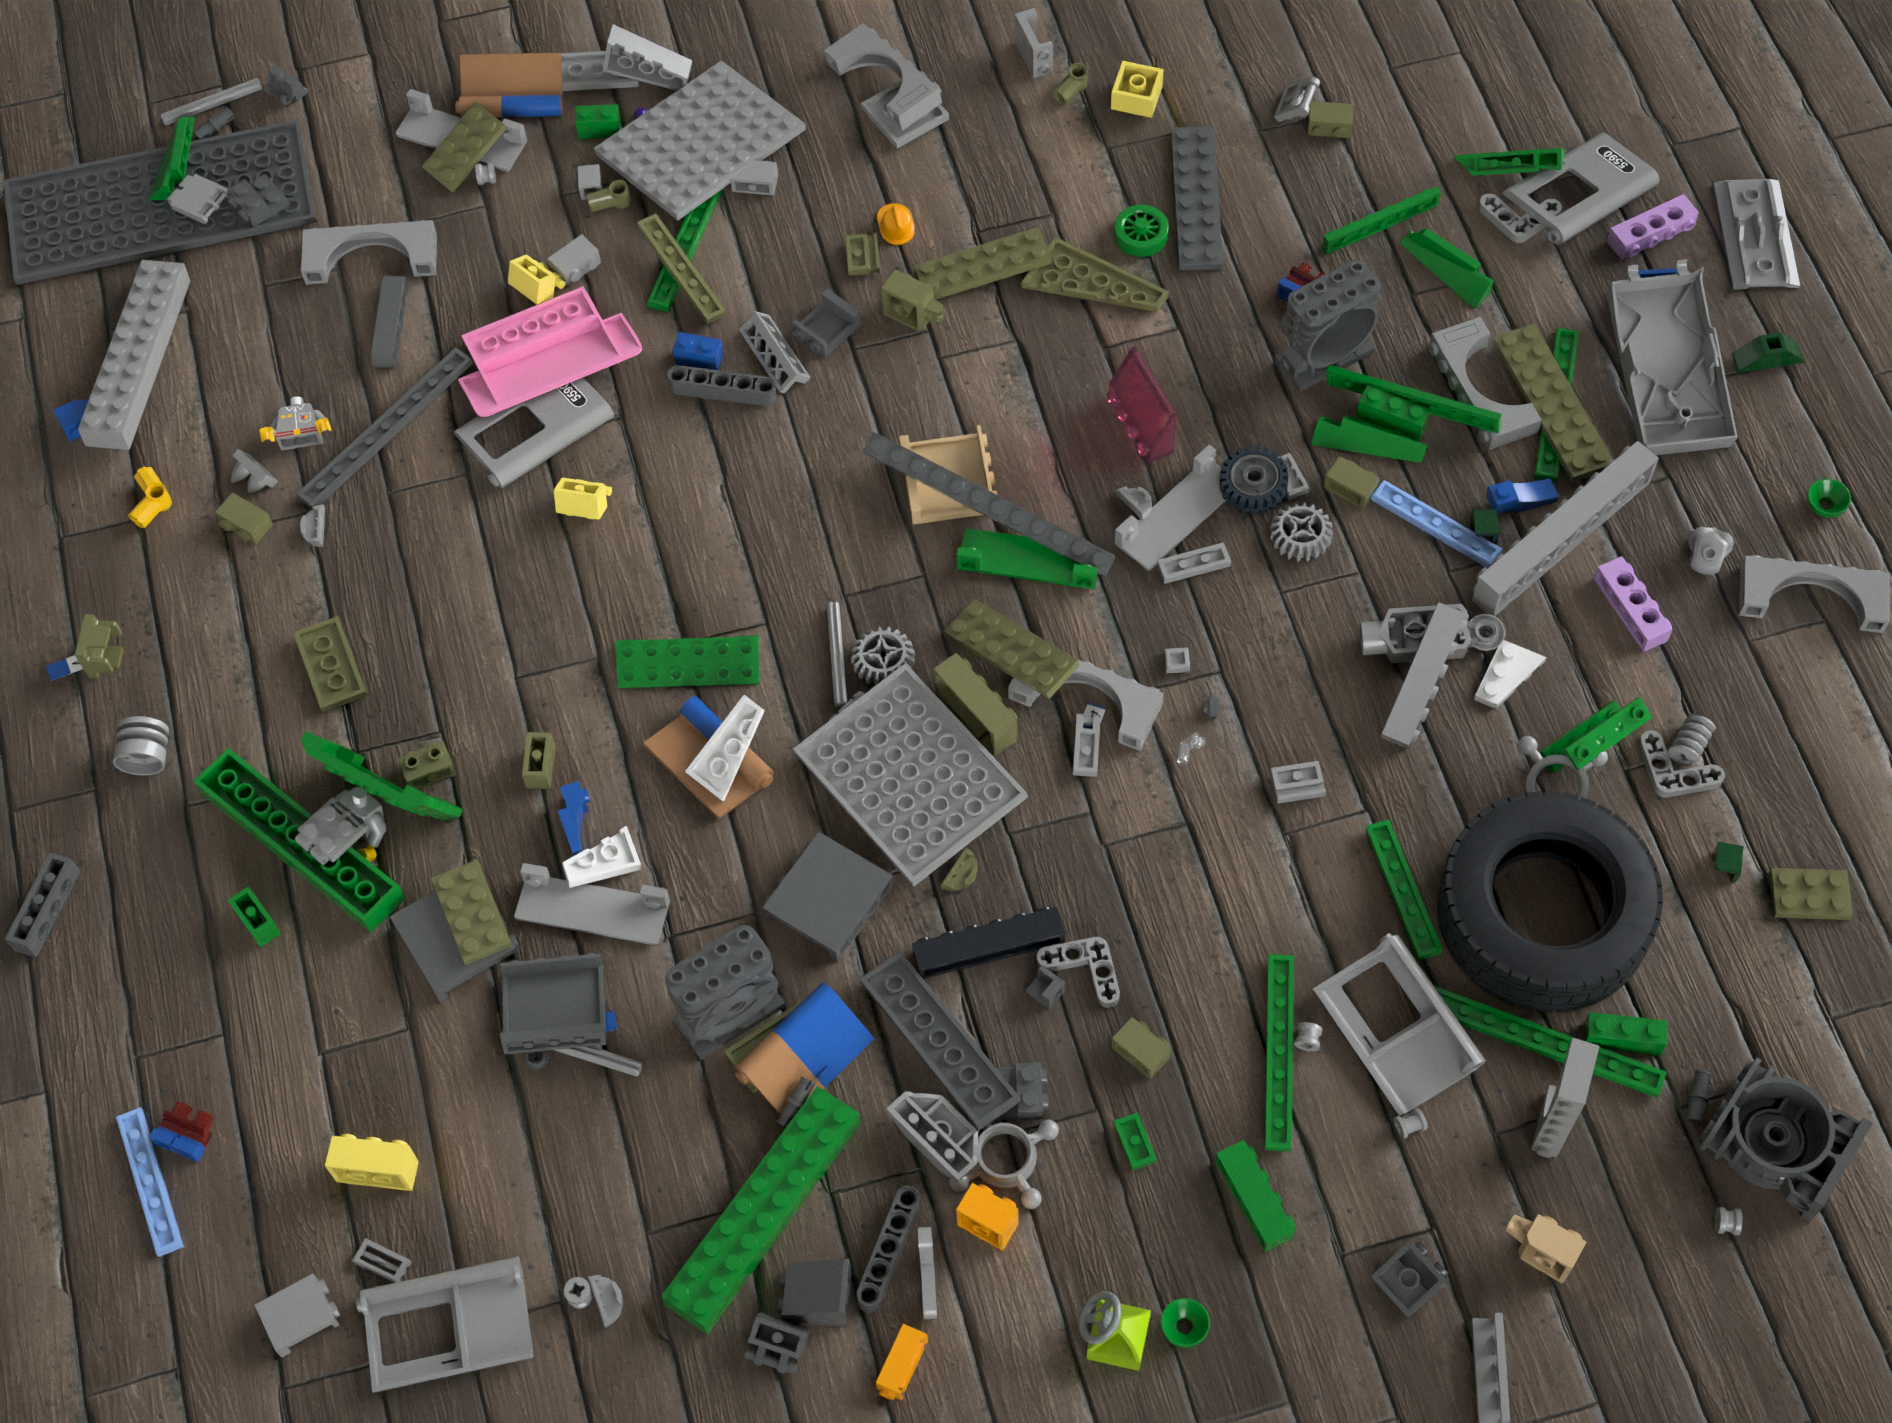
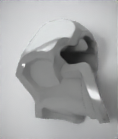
M1701 526L1689 532L1687 540L1691 549V568L1705 575L1718 573L1724 557L1733 549L1734 541L1732 536L1727 532L1718 530L1716 527L1706 528Z

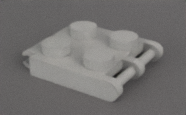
M195 174L193 177L187 175L178 185L180 188H176L167 200L172 210L206 224L209 221L208 217L214 210L219 209L221 201L229 195L226 191L228 188Z
M333 797L297 829L299 834L295 837V840L307 852L310 851L317 861L324 865L329 860L334 862L368 830V826L364 823H359L353 817V813L349 810L345 811L338 804V800Z

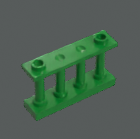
M1637 697L1621 709L1616 700L1610 701L1539 751L1543 758L1550 755L1567 756L1575 769L1579 770L1598 757L1599 753L1605 752L1650 720L1652 716L1640 697ZM1556 763L1548 765L1547 768L1550 773H1553L1565 765Z

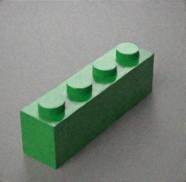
M1242 1140L1217 1152L1215 1163L1264 1252H1267L1292 1240L1296 1225L1290 1214L1286 1215L1281 1207L1283 1202L1278 1192H1273L1269 1186L1270 1178L1264 1168H1259L1256 1162L1258 1158L1253 1147H1248L1245 1141Z

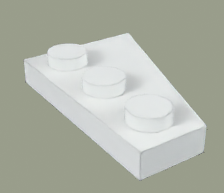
M1503 640L1496 650L1474 700L1497 709L1515 692L1516 688L1524 680L1526 681L1546 661L1547 657Z
M627 826L620 829L619 833L610 838L608 836L604 838L594 848L585 849L563 862V871L569 888L641 870V863Z

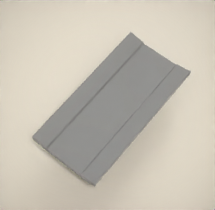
M1747 179L1714 182L1713 189L1732 289L1775 286L1800 288L1779 180Z

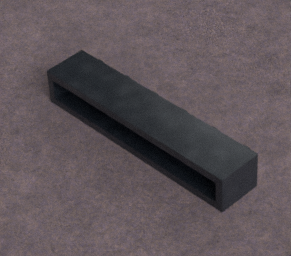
M1043 907L1034 913H1019L1010 919H995L986 925H971L965 928V930L958 932L947 931L934 938L923 937L912 943V950L918 973L925 979L1037 951L1047 946L1065 943V931L1058 908Z

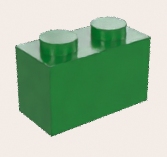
M618 104L576 106L575 125L578 138H609L621 130Z
M249 886L227 900L260 948L281 934L275 922Z

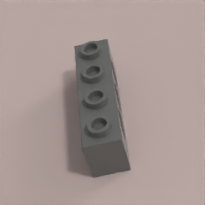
M53 853L48 854L5 938L14 951L37 958L81 872L72 859Z

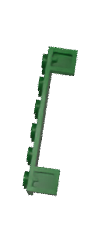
M966 528L962 547H958L957 551L958 570L1094 590L1096 587L1097 567H1092L1088 564L1079 565L1025 536Z
M760 635L617 640L618 688L758 684L760 682L758 647L760 645Z

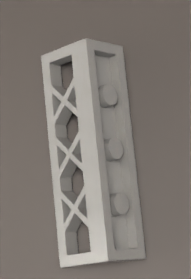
M754 311L739 331L769 377L774 380L778 391L784 394L795 381L805 384L811 377L770 315ZM753 324L756 326L755 336H751L748 332ZM761 340L766 342L765 352L760 350ZM771 356L777 358L776 368H772L770 365ZM781 371H785L788 375V379L783 384L781 382Z
M1494 1313L1491 1319L1472 1318L1471 1331L1477 1423H1510L1503 1313Z

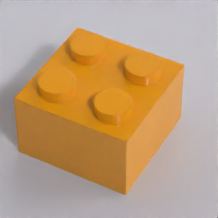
M972 1183L956 1209L957 1226L1002 1251L1018 1226V1208L1016 1204L1006 1197L1001 1199L993 1195V1191L982 1184L977 1186Z

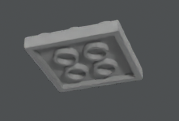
M902 81L861 103V109L897 149L949 120V113L941 105H938L902 131L889 119L886 104L897 95Z

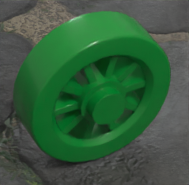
M1149 205L1130 206L1121 211L1116 217L1114 240L1117 246L1129 255L1136 257L1154 255L1162 250L1167 243L1168 220L1155 207Z

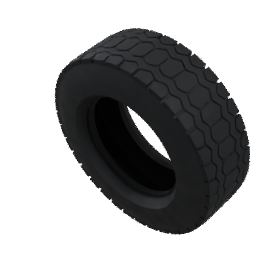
M1541 791L1526 792L1525 796L1521 793L1509 796L1508 799L1504 798L1479 812L1463 828L1453 843L1438 889L1437 914L1440 931L1449 953L1455 962L1458 961L1457 965L1466 976L1470 975V980L1481 989L1485 987V992L1497 999L1499 996L1502 997L1501 1001L1515 1006L1517 1003L1520 1008L1532 1011L1535 1008L1540 1012H1553L1554 1009L1556 1012L1571 1011L1573 1008L1577 1010L1594 1005L1611 996L1635 974L1654 941L1660 924L1663 906L1661 878L1659 871H1657L1658 867L1652 854L1650 855V850L1643 839L1639 840V834L1630 825L1626 827L1627 822L1616 813L1612 816L1613 811L1600 804L1596 807V802L1584 797H1581L1579 800L1577 795L1564 792L1562 796H1560V792L1544 791L1543 795ZM1546 857L1568 863L1586 875L1597 889L1604 908V925L1589 939L1573 945L1548 946L1531 941L1518 934L1502 918L1494 902L1492 880L1509 864L1526 858Z

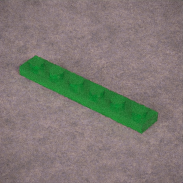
M1437 186L1429 190L1425 189L1413 197H1407L1397 204L1386 206L1381 211L1368 214L1364 218L1350 222L1337 230L1329 231L1323 237L1322 250L1328 255L1437 207L1441 191Z
M1390 820L1367 825L1365 832L1417 960L1441 954L1442 947Z

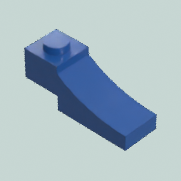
M1549 478L1528 483H1511L1509 480L1488 486L1486 498L1491 508L1496 509L1497 514L1510 510H1513L1514 513H1519L1558 502L1559 495Z
M579 781L560 787L567 808L558 811L573 856L583 851L581 845V826L584 813L589 812L586 803L591 802L587 789H581Z

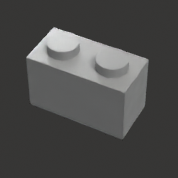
M751 162L730 178L732 192L774 195L778 179L777 162Z
M582 234L548 258L551 272L558 273L561 279L566 282L567 287L573 282H577L583 275L595 269L601 263L598 249Z

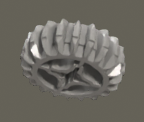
M1295 502L1292 508L1286 505L1284 511L1279 509L1277 516H1274L1270 526L1271 542H1274V549H1280V555L1288 554V560L1296 557L1298 562L1301 558H1305L1308 562L1310 556L1317 559L1319 553L1324 554L1326 548L1330 546L1333 536L1332 522H1328L1329 517L1328 515H1323L1322 508L1315 510L1314 504L1311 507H1306L1305 502L1302 506H1298ZM1284 527L1288 529L1289 537L1284 533ZM1313 527L1317 529V531L1319 532V536L1315 535V531L1312 529Z
M879 626L876 632L869 629V635L862 633L860 636L861 640L855 641V647L851 651V663L854 665V672L858 673L860 680L866 679L868 685L875 682L876 686L906 663L911 668L915 663V651L912 649V642L907 640L906 634L900 635L898 629L891 632L889 626L886 631H882V628ZM881 652L884 653L885 662L882 661Z

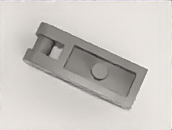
M1077 714L1073 775L1097 777L1101 715L1087 717L1084 714ZM1083 726H1093V729H1085Z

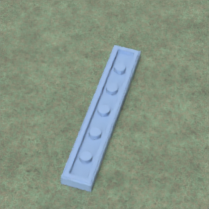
M1383 480L1371 496V500L1486 568L1492 566L1496 557L1502 553L1503 549L1482 536H1476L1475 532Z
M140 1107L116 1117L154 1249L156 1255L160 1257L183 1248L182 1238L152 1140L149 1138L150 1132L143 1109Z

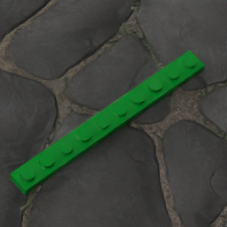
M1434 986L1462 1026L1564 1063L1568 1046L1574 1037ZM1599 1047L1593 1070L1594 1075L1656 1098L1660 1095L1667 1073L1661 1069Z

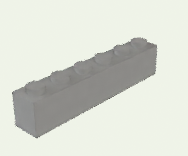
M1438 602L1382 731L1381 738L1404 748H1408L1410 743L1415 744L1420 733L1416 728L1419 721L1424 722L1429 709L1425 707L1428 700H1434L1439 689V687L1435 686L1438 677L1443 679L1448 668V665L1444 664L1448 655L1452 657L1458 644L1454 642L1457 633L1460 635L1463 633L1467 621L1463 620L1466 613Z

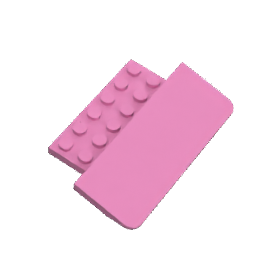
M583 286L461 335L478 371L459 378L458 381L475 413L480 417H487L632 358L642 351V345L622 313L602 320Z

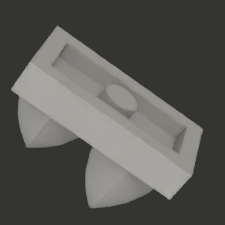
M237 449L232 455L237 462L231 473V483L241 481L251 473L247 484L248 493L257 492L265 485L273 488L278 482L250 454Z

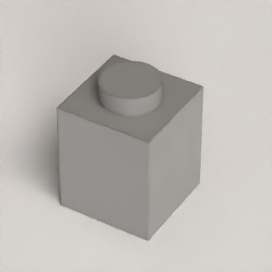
M599 164L578 166V187L581 200H588L586 195L588 193L602 190V176Z

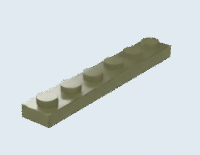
M657 214L637 222V228L704 322L709 324L725 316L726 310Z

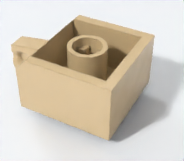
M1514 1214L1505 1230L1522 1243L1518 1250L1521 1260L1562 1284L1586 1244V1241L1577 1232L1566 1230L1560 1227L1553 1218L1541 1216L1540 1214L1537 1215L1534 1222Z

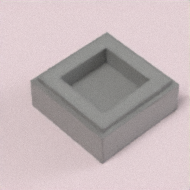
M1188 648L1164 649L1166 673L1190 672Z

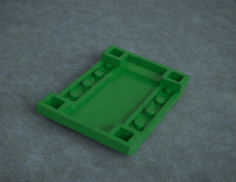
M305 731L301 739L306 754L324 763L322 768L342 776L344 780L354 785L357 784L363 787V790L383 798L385 802L393 806H398L423 817L428 815L444 822L459 819L463 812V809L440 797H431L409 785H406L405 789L367 770L361 766L365 757L347 747Z

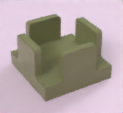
M94 614L84 615L75 657L89 678L98 679L99 673L112 674L113 669H119L123 648L121 646L107 645L109 636L121 637L122 630L117 622L97 620Z

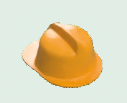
M894 203L885 205L878 211L877 221L880 233L885 241L893 245H902L908 243L913 238L915 228L911 213L907 207Z

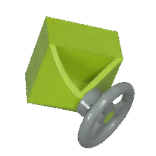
M1102 1291L1093 1295L1084 1305L1079 1318L1080 1334L1089 1343L1086 1359L1139 1371L1151 1310L1120 1304L1118 1297L1109 1291ZM1097 1303L1095 1313H1090L1094 1305ZM1087 1323H1093L1091 1334L1088 1332Z

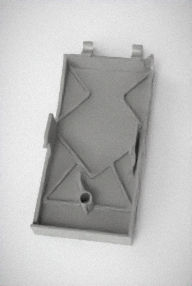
M1687 259L1677 260V274L1640 278L1638 265H1629L1627 269L1628 280L1611 282L1606 293L1637 440L1655 455L1731 447L1737 439L1716 328H1713L1707 308L1702 281L1704 267L1689 273Z

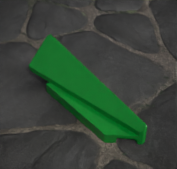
M194 117L178 118L149 195V200H167L175 190V184L181 183L185 178L195 121Z
M1531 149L1454 155V159L1462 164L1473 176L1540 172V169L1562 170L1565 149Z
M1422 229L1419 233L1411 230L1401 240L1400 244L1472 308H1477L1490 295L1494 280L1479 273L1481 263L1431 230Z
M1349 415L1344 416L1342 423L1321 416L1311 444L1314 446L1419 463L1422 462L1427 448V444L1415 441L1416 438L1411 435Z

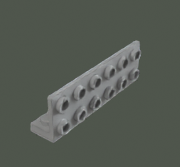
M410 89L406 94L410 110L397 129L396 136L436 149L461 120V117L433 109L428 94ZM504 119L502 123L507 127L506 130L478 163L487 165L493 162L494 168L509 172L527 143V137L523 124Z
M1209 444L1194 458L1193 471L1152 507L1148 517L1144 520L1141 518L1137 520L1131 515L1115 529V545L1146 570L1150 571L1157 564V560L1163 559L1226 501L1220 491L1221 467L1215 460L1216 449Z
M523 863L520 872L524 885L514 915L516 920L658 945L670 904L667 889L642 885L639 894L589 884L569 888L567 880L551 878L547 867Z

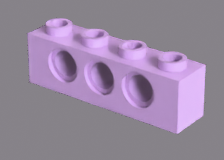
M1684 194L1611 227L1607 243L1621 260L1629 256L1633 257L1640 251L1652 248L1665 239H1672L1682 231L1691 230L1696 224L1699 212Z
M1622 556L1598 566L1593 579L1641 650L1645 652L1668 642L1672 632L1671 623L1667 618L1663 617L1657 602L1648 595L1644 583L1635 576L1633 567Z

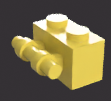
M527 254L510 261L508 284L535 304L552 299L554 287L557 286L559 289H563L566 285V282L561 279L558 273L548 270L547 265L533 260Z
M561 478L554 489L556 513L599 520L607 508L606 495H611L612 487L598 482L593 483L580 479Z

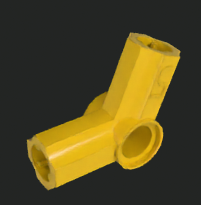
M142 467L134 475L135 480L146 496L128 514V517L140 528H145L159 512L166 511L172 505L167 489L161 483L152 467Z

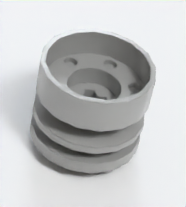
M143 716L128 717L119 721L115 740L117 744L115 745L113 756L114 766L123 772L134 775L160 773L165 767L167 752L165 748L167 747L169 734L168 726L160 720Z

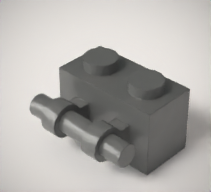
M760 1312L755 1318L748 1339L749 1343L759 1346L758 1350L748 1347L744 1358L753 1360L754 1364L759 1366L765 1364L776 1368L777 1372L782 1374L788 1372L796 1375L799 1365L790 1362L789 1359L793 1357L799 1360L803 1355L811 1329ZM767 1349L781 1353V1357L778 1358L766 1354Z

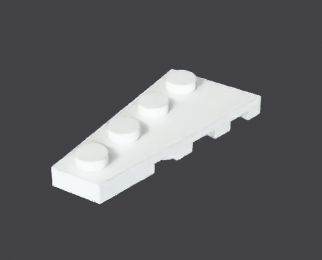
M743 695L685 772L724 801L765 710Z

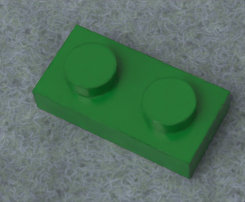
M1138 1112L1114 1120L1113 1125L1131 1170L1133 1171L1156 1163V1156Z

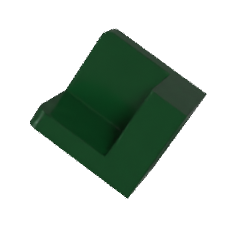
M1496 509L1473 510L1470 519L1471 531L1475 530V534L1478 537L1490 536L1491 542L1497 544L1500 535Z
M1718 842L1712 857V861L1716 862L1715 869L1731 873V882H1737L1742 873L1744 846Z

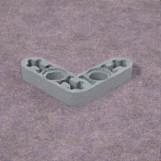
M1485 194L1480 199L1479 211L1513 242H1525L1545 228L1540 223L1534 224L1530 222L1529 219L1532 217L1528 213L1522 217L1518 216L1494 194ZM1547 199L1539 204L1545 210L1548 208L1550 210L1548 212L1552 215H1560L1562 206L1559 201ZM1506 215L1510 220L1502 221L1498 217Z
M1653 730L1642 734L1639 741V749L1653 790L1658 796L1669 798L1713 790L1721 786L1725 778V772L1720 766L1705 765L1674 771L1662 736ZM1647 739H1650L1653 743L1656 742L1653 749L1650 743H1646ZM1652 760H1661L1665 767L1662 769L1655 768L1652 765ZM1709 773H1712L1714 777L1717 776L1716 781L1712 777H1708ZM1686 776L1692 777L1696 784L1688 786L1683 782L1682 778ZM1665 782L1666 785H1670L1669 789L1661 786V783Z
M1092 937L1047 946L1038 951V967L1042 965L1051 972L1089 965L1098 1003L1105 1008H1112L1118 1004L1120 990L1110 950L1103 938ZM1095 945H1098V948L1101 949V960L1098 961L1096 952L1093 950ZM1070 949H1075L1080 955L1077 959L1070 960L1066 957V952ZM1058 952H1061L1063 962H1059ZM1045 955L1053 958L1052 963L1047 964L1046 960H1044ZM1099 967H1105L1109 970L1110 974L1105 978H1101L1095 972ZM1108 984L1109 993L1113 994L1111 1000L1104 996V985Z
M918 1227L924 1320L937 1319L931 1227Z

